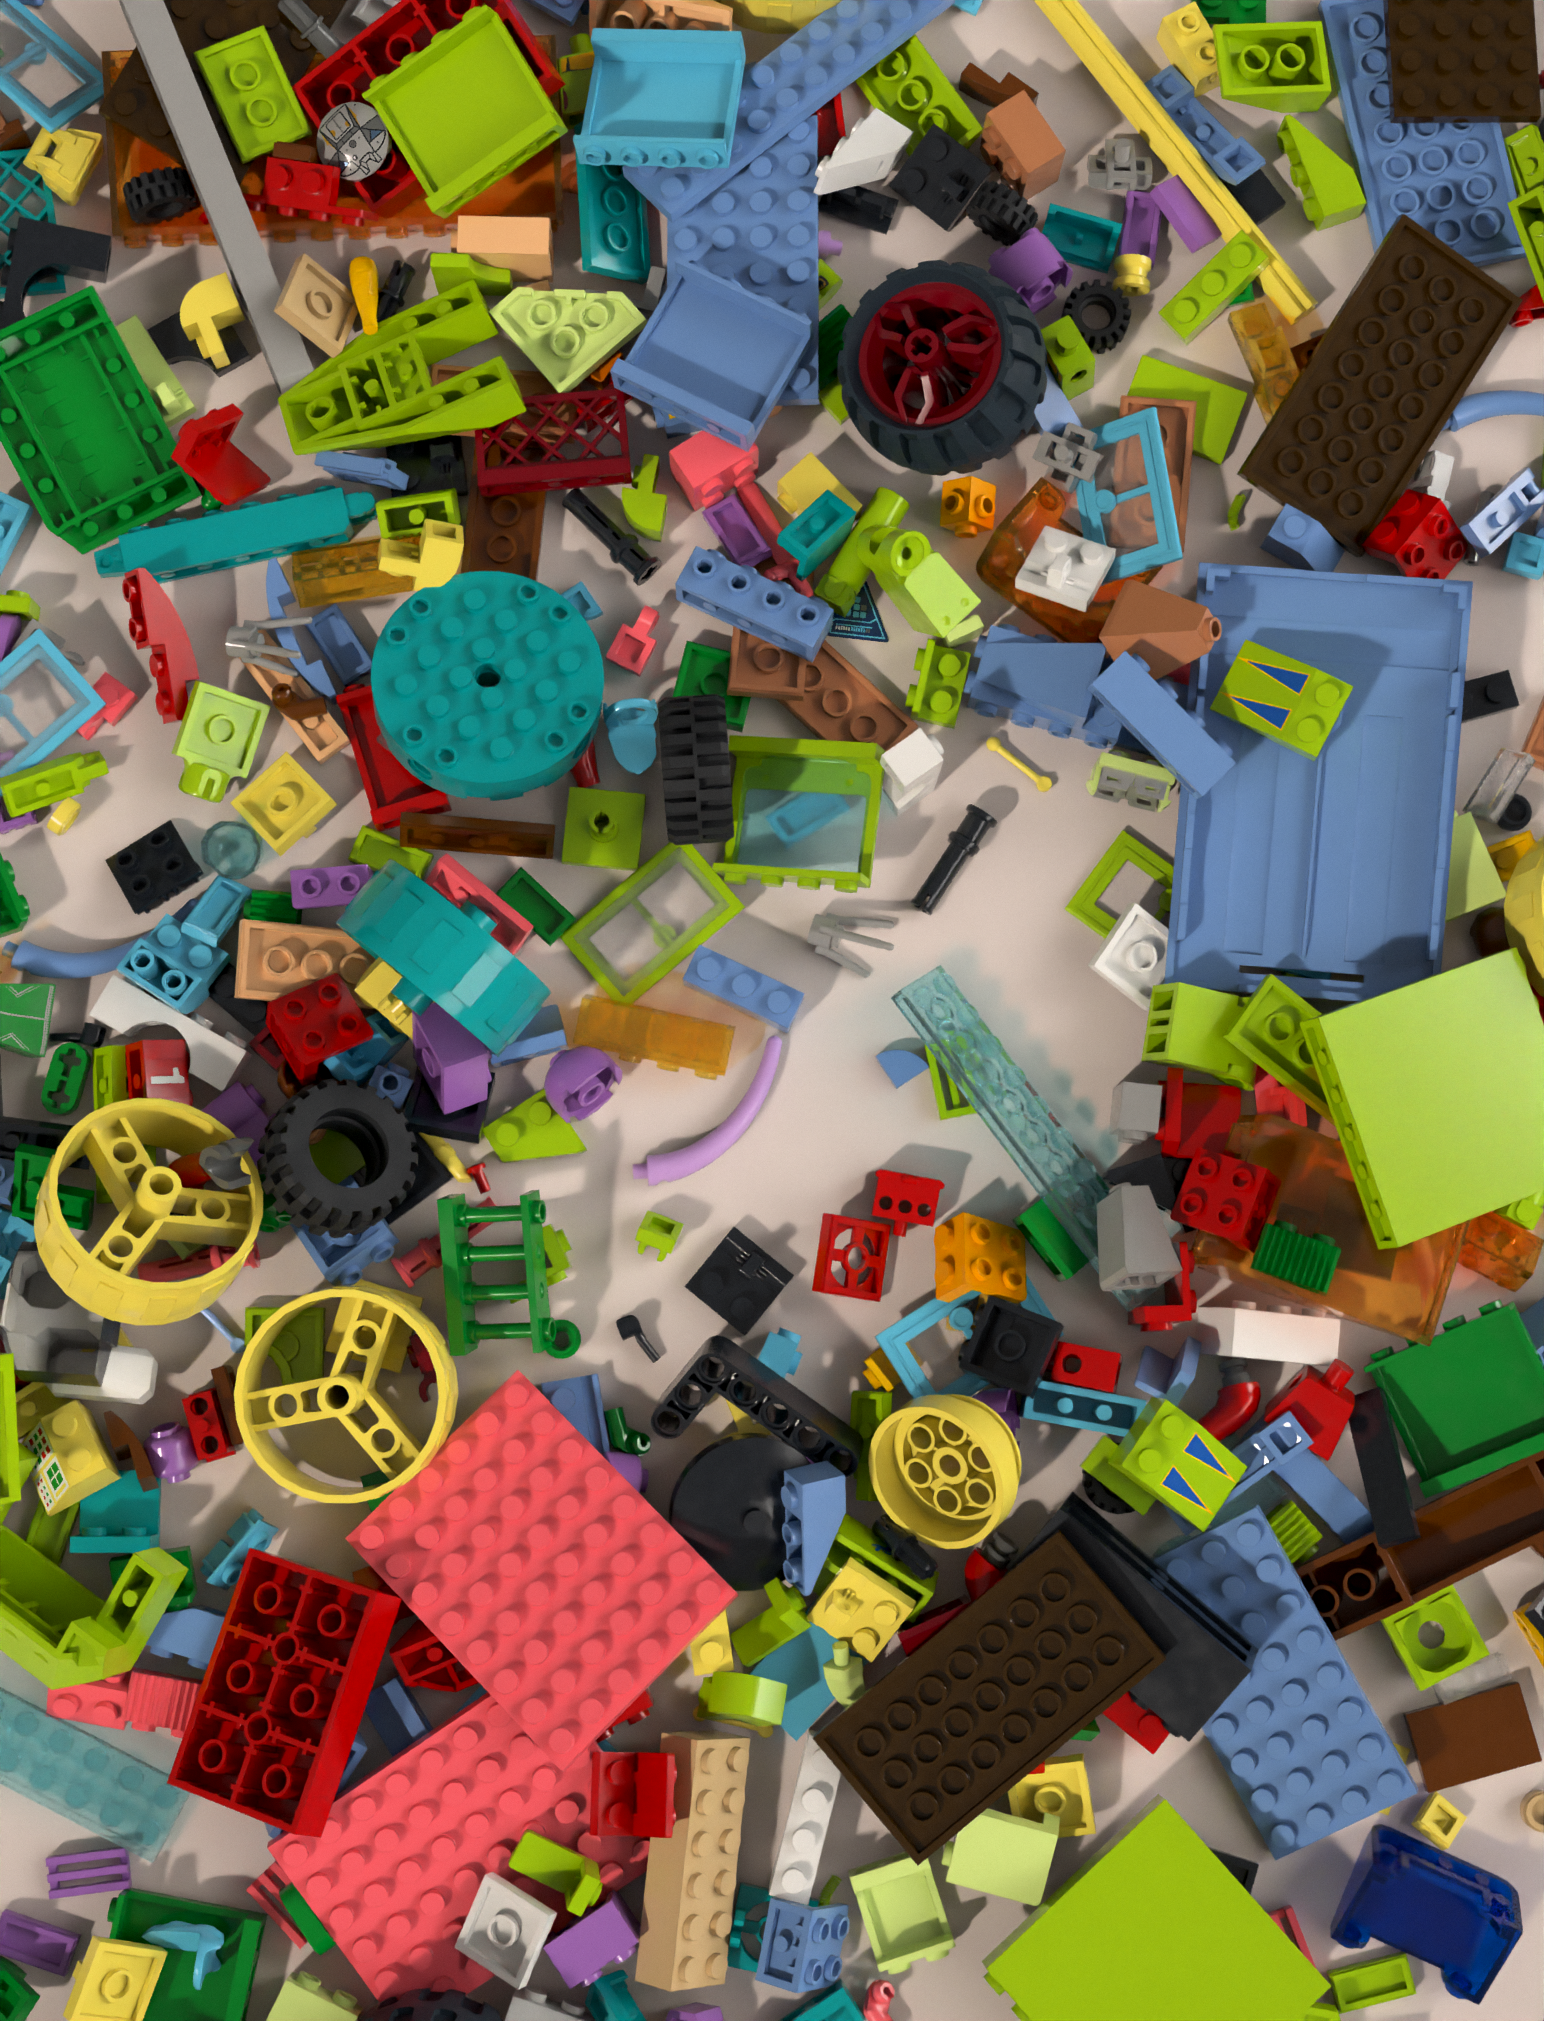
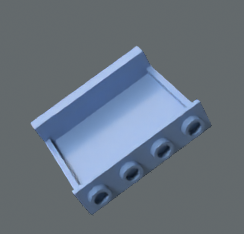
M677 257L675 260L676 275L626 360L623 361L617 358L610 370L614 388L749 452L814 339L813 322L805 313L798 309L791 308L788 310L776 304L770 296L758 292L754 294L742 288L741 284L733 278L727 276L721 278L710 273L699 262H687Z

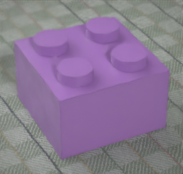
M436 1002L432 1003L421 1017L412 1010L413 1058L444 1115L487 1100L488 1083L492 1080L488 1067V1060L492 1058L491 1050Z
M613 1889L607 1894L606 1899L597 1906L585 1909L581 1917L576 1915L559 1932L555 1933L552 1931L549 1933L543 1948L569 1989L579 1983L584 1988L603 1974L601 1968L610 1961L614 1960L616 1964H619L636 1952L635 1945L639 1941L641 1925L620 1892H615Z

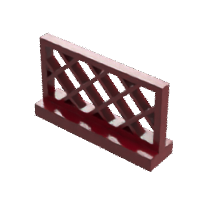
M616 388L522 397L525 407H536L545 414L532 430L517 418L519 415L504 421L495 433L491 432L488 428L474 430L478 467L477 479L482 497L632 483L624 392ZM617 399L618 412L608 423L593 412L594 408L601 401ZM583 402H591L588 406L583 404ZM573 403L583 412L569 427L555 413L563 404ZM553 405L550 408V410H548L545 406ZM588 416L603 428L591 443L576 432V429ZM550 419L566 431L553 447L537 435ZM618 421L620 433L613 428ZM512 423L527 434L515 450L500 439L501 435ZM483 433L489 437V440L485 444ZM610 433L621 442L622 455L605 456L596 447ZM570 436L586 448L577 459H567L558 452ZM534 439L548 452L540 462L529 463L520 454ZM495 443L510 454L502 465L486 467L485 454ZM591 453L596 456L587 458ZM553 456L558 459L556 461H550V459ZM515 460H517V461H519L521 464H512V463H513Z

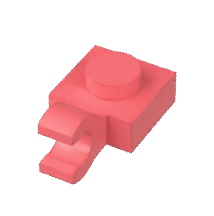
M645 605L633 628L622 624L605 656L606 660L640 677L657 645V641L649 637L660 618L659 612Z
M106 671L93 686V689L106 702V705L76 730L78 734L88 741L94 736L104 721H107L114 727L138 698L134 692Z

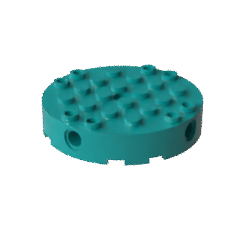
M475 571L456 574L441 587H424L414 593L393 613L385 624L374 649L371 664V686L377 725L387 742V746L395 758L412 775L432 788L464 799L470 796L490 798V801L522 797L525 792L537 789L543 785L547 787L560 779L575 766L590 746L600 722L603 704L604 668L600 648L594 633L579 611L567 599L546 585L524 576L500 571ZM494 684L496 685V686H494V687H493V686L487 687V688L482 687L483 685H494Z

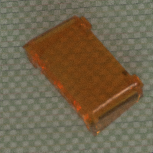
M1041 477L995 529L977 561V574L987 586L1064 643H1102L1099 635L1125 581L1135 580L1150 586L1163 566L1100 586L1086 612L1015 588L1016 576L1024 565L1045 525L1084 538L1082 532L1061 518L1066 509V499L1062 492Z

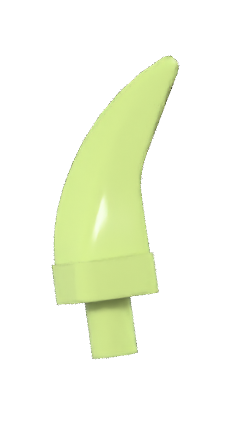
M837 1641L832 1645L834 1658L823 1664L824 1677L832 1695L844 1708H847L866 1692L862 1658L850 1656L846 1641Z

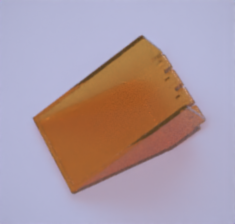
M1273 1114L1239 1115L1237 1123H1232L1224 1149L1234 1153V1158L1269 1169L1282 1181L1266 1223L1274 1225L1275 1220L1288 1222L1298 1227L1296 1233L1312 1238L1313 1232L1329 1236L1336 1240L1334 1246L1342 1250L1326 1297L1251 1269L1255 1253L1241 1250L1228 1239L1201 1230H1197L1191 1247L1194 1254V1264L1201 1270L1250 1289L1430 1347L1470 1220L1399 1248L1378 1250L1341 1141Z

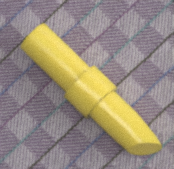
M419 1133L432 1149L433 1154L441 1165L444 1164L458 1182H472L470 1174H468L463 1163L455 1155L456 1151L448 1142L446 1143L442 1137Z

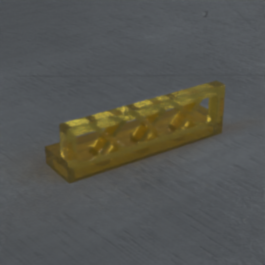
M421 533L417 536L412 534L410 537L406 535L402 538L396 537L394 540L419 545ZM380 539L292 552V578L300 608L415 591L413 590V576L397 577L388 574L386 571L378 570ZM356 556L354 559L344 560L347 557ZM319 562L316 565L302 567V564Z

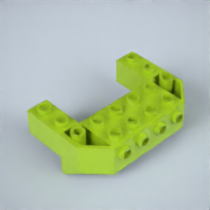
M18 1442L20 1489H22L39 1457ZM14 1502L4 1504V1510L0 1511V1650L51 1690L98 1681L130 1671L189 1569L159 1546L135 1552L107 1601L104 1602L4 1526L2 1522Z

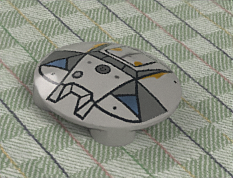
M347 102L333 108L322 120L317 133V150L323 165L341 168L340 178L353 182L361 181L377 171L384 162L386 155L392 149V139L378 112L360 102Z

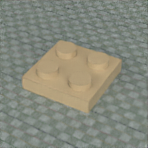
M303 253L293 264L274 312L334 358L344 348L357 316L358 308L353 292Z

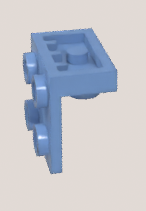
M778 1897L770 1898L755 1980L794 1993L833 1986L842 1969L840 1954L843 1940L848 1933L850 1925L849 1918L847 1917L849 1905L837 1903L810 1907Z

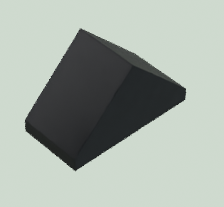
M1161 1153L1108 1170L1103 1173L1100 1179L1112 1186L1126 1182L1131 1183V1186L1149 1185L1157 1208L1169 1215L1177 1200Z

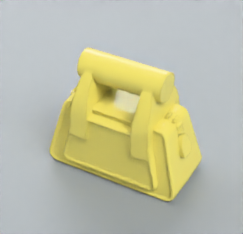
M42 127L23 163L28 168L36 170L41 174L45 184L68 205L75 206L104 154L103 136L100 133L68 128L65 131L58 129L51 134ZM52 145L55 147L54 152L50 158L45 157L47 150Z

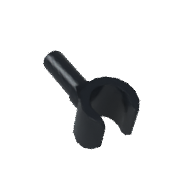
M85 1022L81 1034L76 1032L50 1033L49 1040L50 1042H74L92 1047H100L104 1041L107 1029Z
M628 1315L616 1321L623 1341L635 1336L637 1343L652 1363L661 1358L646 1339L637 1317Z

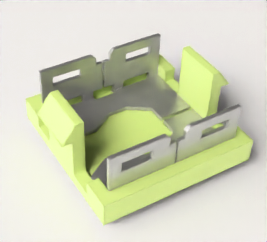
M1111 749L1108 753L1101 752L1092 768L1091 780H1087L1085 785L1089 794L1093 797L1116 803L1125 797L1128 800V806L1155 812L1157 800L1159 799L1156 812L1160 813L1172 802L1168 800L1171 785L1175 783L1176 778L1158 760L1147 759L1146 763L1132 760L1131 754ZM1099 789L1111 791L1113 795L1101 794ZM1137 798L1151 802L1150 806L1136 803Z

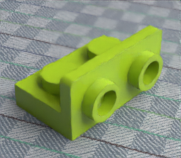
M928 638L926 649L918 648L913 670L920 671L918 685L910 684L905 706L912 708L910 716L912 720L954 729L971 653L935 645L936 640Z

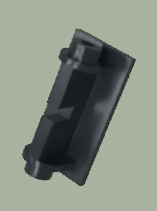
M854 186L823 194L818 204V211L887 235L899 200L860 186Z

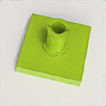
M570 787L562 864L636 871L639 868L646 794Z

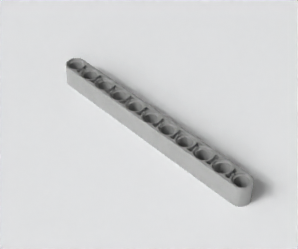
M119 0L129 29L280 394H284L314 371L298 330L274 312L282 292L168 10L163 0Z

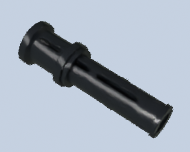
M580 488L572 489L564 497L562 506L567 508L588 531L610 550L611 560L615 564L620 563L634 576L633 582L637 586L644 584L654 575L660 567L661 560L658 557L652 558L638 544L639 540L635 535L625 534Z
M969 804L966 811L968 813L958 829L951 831L948 835L949 846L915 897L910 901L912 905L919 909L925 898L929 896L930 898L922 908V912L928 915H932L934 908L968 856L973 857L974 854L977 855L980 850L978 845L990 827L995 828L998 823L991 815L975 805Z

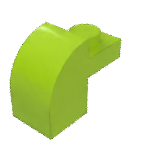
M715 1671L712 1677L703 1678V1684L698 1694L699 1707L697 1717L706 1720L734 1719L755 1726L781 1725L788 1685L754 1675Z

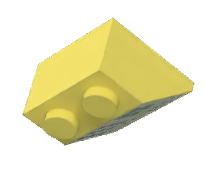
M77 1400L41 1418L21 1443L39 1457L30 1475L45 1510L50 1517L121 1478L91 1410Z

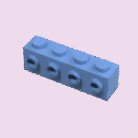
M696 546L675 583L676 600L812 663L833 625L834 609L830 608L824 600L814 596L808 598L799 594L786 582L779 580L773 582L761 576L755 568L732 563L722 553L713 549H707L706 551Z
M1124 651L1087 689L1195 799L1204 796L1236 764L1230 757L1233 751L1219 737L1213 740L1203 730L1206 726L1204 721L1193 710L1188 709L1185 711L1175 701L1178 696L1164 681L1158 684L1148 674L1150 667L1138 654L1133 653L1130 656Z

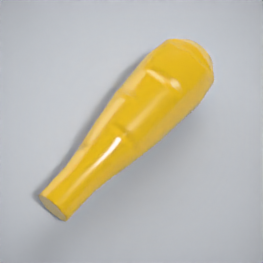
M359 256L350 262L348 276L355 303L362 319L363 331L367 335H373L378 331V270L371 258Z

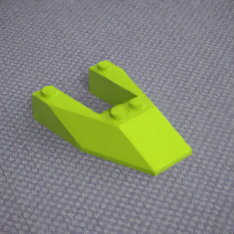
M474 279L377 323V333L373 335L361 333L347 344L340 354L334 358L330 357L277 398L295 455L317 454L326 451L340 452L382 448L493 427L527 411L518 385L501 355L433 386L428 366L499 334L495 321L489 313L490 308Z

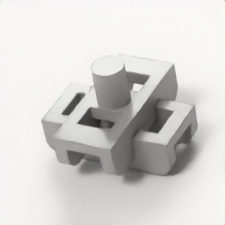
M1126 138L1105 139L1104 155H1088V184L1092 188L1135 191L1147 190L1151 186L1153 175L1151 157H1136L1134 140Z
M1068 422L1062 438L1044 431L1032 457L1049 466L1042 482L1069 494L1074 492L1079 479L1092 483L1095 469L1103 459V455L1092 451L1098 435ZM1077 434V435H1079V436H1082V437L1085 438V440L1082 439V438H1080V437H1077V436H1075V435ZM1053 443H1056V447L1052 453L1051 458H1048L1047 456L1051 450ZM1078 453H1080V455H1079V457H1078V460H1077V462H1076L1074 468H1072L1073 465H1074V462H1075V460H1076V458H1077V456H1078Z

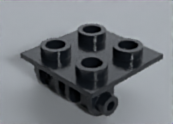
M171 820L105 860L133 912L138 915L143 912L149 914L150 910L163 903L162 897L166 902L170 901L168 893L173 891L178 896L180 894L179 886L184 890L193 883L200 882L199 877L204 875L203 870L194 861Z

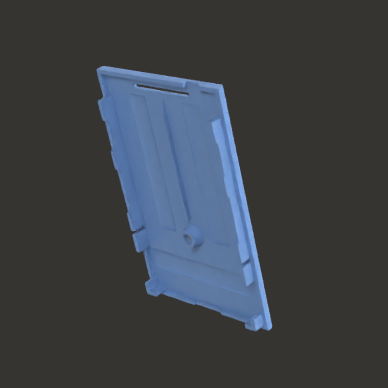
M1199 562L1195 603L1208 607L1213 617H1217L1220 620L1222 633L1220 639L1214 641L1209 653L1190 663L1187 710H1193L1204 721L1206 726L1203 730L1213 740L1219 737L1231 748L1233 754L1230 757L1236 764L1204 796L1195 799L1180 784L1164 984L1181 982L1210 990L1254 993L1266 975L1239 973L1240 965L1363 975V983L1288 976L1275 977L1300 997L1358 1002L1441 972L1473 581L1374 574L1364 575ZM1245 639L1317 668L1353 686L1315 761L1209 710Z

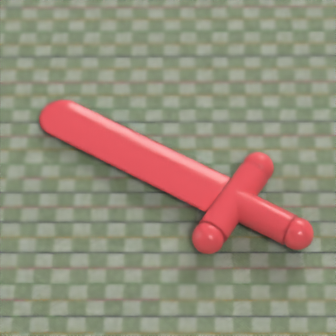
M752 481L744 488L737 489L739 498L753 523L771 548L772 557L777 566L767 569L763 577L773 582L788 577L797 593L808 598L814 596V592L807 579L805 578L803 581H800L796 577L800 561L777 543L778 535L783 529L758 485Z

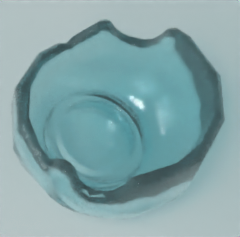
M240 821L218 822L207 829L201 841L203 862L214 869L219 876L227 879H243L258 870L264 857L260 835L250 825Z

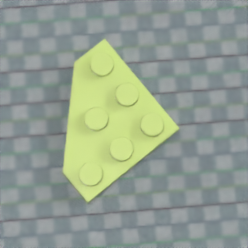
M517 287L489 311L491 317L558 394L569 393L638 334L647 324V320L623 292L607 291V294L586 293L585 290L573 289L537 291L533 290V288Z

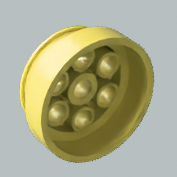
M926 1395L912 1399L879 1425L869 1448V1475L874 1492L883 1509L908 1534H914L920 1542L937 1548H966L988 1536L1010 1513L1016 1499L1021 1477L1020 1451L1008 1425L992 1408L977 1399L965 1395Z

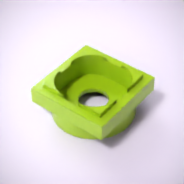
M1453 1584L1415 1603L1413 1606L1380 1620L1391 1640L1395 1654L1404 1664L1419 1691L1427 1689L1490 1654ZM1427 1621L1439 1623L1444 1630L1442 1644L1433 1649L1424 1647L1418 1638L1419 1628Z

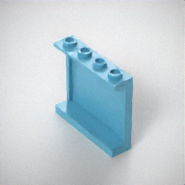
M593 28L591 43L595 58L581 135L573 136L579 163L592 166L729 168L746 60L742 32Z

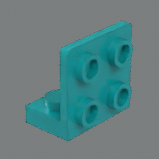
M118 1470L121 1476L119 1480L80 1500L79 1534L70 1536L69 1553H135L160 1547L161 1478H156L159 1488L143 1492L135 1470Z

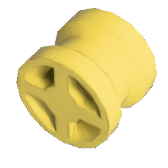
M1124 254L1116 257L1114 269L1117 272V278L1113 281L1112 289L1115 291L1120 287L1123 290L1122 295L1130 297L1149 293L1150 281L1147 279V273L1151 270V259L1140 254Z

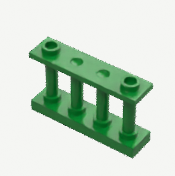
M531 1190L520 1195V1205L470 1207L466 1203L465 1193L449 1194L437 1199L450 1356H465L478 1348L480 1340L532 1338L533 1353H541L552 1346V1341L556 1337V1324L554 1318L550 1317L542 1227L546 1220L545 1202L540 1200V1191ZM522 1221L524 1244L473 1246L469 1242L468 1227L471 1223ZM525 1260L527 1283L477 1285L476 1282L472 1281L471 1266L474 1262ZM528 1299L530 1322L480 1324L475 1317L477 1301Z

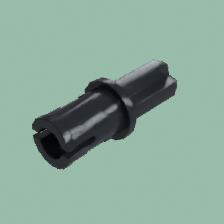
M400 260L393 262V267L383 288H378L377 323L394 316L398 307L404 306L405 301L403 297L413 276L416 274V270L411 265L404 262L403 267H401L402 262Z
M888 1514L880 1516L887 1529L876 1520L872 1526V1533L878 1536L892 1551L891 1555L896 1561H902L920 1580L931 1579L935 1575L934 1572L938 1565L918 1544L917 1537L914 1534H908L900 1528Z

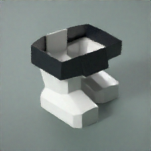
M23 1241L10 1269L0 1323L6 1353L14 1354V1373L22 1381L45 1383L54 1396L58 1398L144 1404L153 1397L158 1363L147 1349L118 1345L121 1322L112 1321L93 1313L66 1295L49 1275L39 1255L37 1243ZM83 1247L89 1254L93 1250V1248ZM82 1349H96V1351L92 1353L79 1352Z

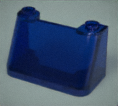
M1383 1824L1373 1825L1369 1831L1330 1925V1938L1346 1948L1362 1949L1366 1947L1370 1937L1440 1968L1442 1981L1445 1984L1446 1990L1452 1996L1458 1999L1469 2000L1478 2005L1523 1934L1519 1895L1517 1890L1507 1880Z

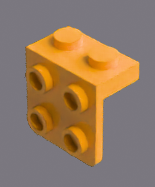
M966 1212L960 1213L935 1228L936 1270L934 1279L936 1282L937 1300L949 1303L972 1290L1017 1304L1026 1300L1025 1236L1020 1230Z

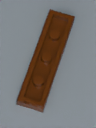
M401 812L400 847L553 859L556 825Z

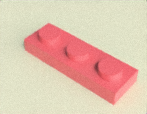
M447 853L438 859L425 881L426 884L458 909L468 900L497 924L489 935L513 955L520 950L534 928L528 920Z

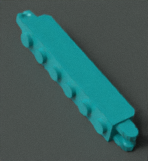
M326 485L314 489L312 494L303 496L295 493L284 494L277 497L275 502L266 504L248 502L240 505L238 510L229 512L211 510L203 513L202 518L193 520L174 518L166 521L165 526L151 529L149 526H137L129 529L128 534L119 535L118 544L94 552L96 568L101 578L123 577L125 573L136 568H145L159 584L267 561L275 557L281 558L349 543L355 534L353 526L376 520L377 500L374 499L371 492L362 491V493L355 492L345 495L342 487L336 488L332 485Z

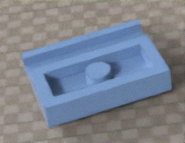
M326 451L317 453L314 463L343 481L406 491L409 479L407 474L396 468V462L382 457L368 458L350 452L337 453Z
M598 1374L541 1383L543 1395L599 1453L611 1451Z

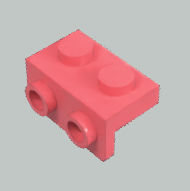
M132 1667L130 1671L98 1681L55 1690L48 1688L46 1716L124 1730L128 1721L122 1720L130 1677L132 1671L137 1668Z

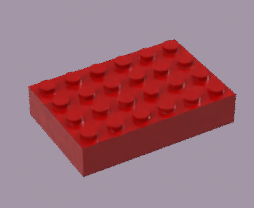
M401 0L294 84L292 89L318 129L328 112L340 104L360 102L375 109L373 104L362 97V94L370 89L369 85L375 78L383 74L392 73L401 66V60L408 54L416 51L421 52L432 44L431 39L437 33L445 29L451 30L463 21L462 17L467 11L477 6L482 7L485 4L498 13L548 98L566 84L511 0ZM389 130L388 133L392 139V149L386 155L382 165L372 175L361 181L353 182L371 212L379 214L380 217L387 220L425 192Z
M249 1548L167 1783L294 1835L321 1838L402 1598L272 1553Z

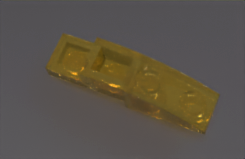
M1265 302L1230 312L1227 321L1254 381L1252 392L1265 423L1268 425L1299 373L1282 327H1275Z

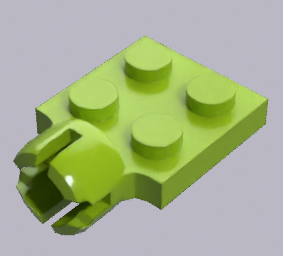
M195 680L172 750V754L178 755L184 760V769L178 784L179 790L185 794L212 803H220L224 798L230 779L234 776L247 779L271 706Z

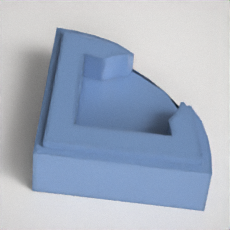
M889 1050L875 1056L896 1089L929 1068L923 1059L905 1050Z

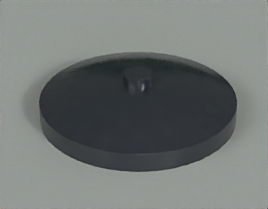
M745 1433L720 1439L700 1451L680 1474L670 1500L669 1524L735 1591L765 1589L764 1585L776 1577L780 1581H784L786 1578L783 1571V1563L787 1560L786 1543L782 1535V1526L785 1523V1507L781 1499V1488L784 1486V1470L810 1465L811 1463L803 1454L785 1441L771 1435Z

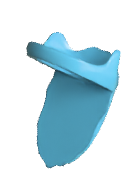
M643 698L624 699L613 703L609 707L606 703H603V719L608 728V738L614 756L627 772L637 775L641 774V772L651 767L657 755L655 745L656 731L653 725L658 716V707L655 699L651 701Z
M171 1921L163 1925H155L146 1930L141 1936L146 1941L161 1947L197 1952L193 1975V1986L196 1990L201 1989L207 1973L218 1971L221 1968V1962L216 1956V1951L224 1944V1934L211 1925H195L182 1921Z

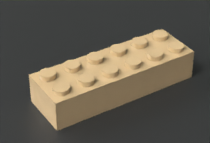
M718 1730L662 1732L659 1753H674L677 1780L674 1784L673 1806L676 1811V1821L673 1826L672 1838L650 1837L635 1981L670 1992L725 1984L738 1852L741 1842L742 1813L745 1803L746 1775L749 1763V1737Z

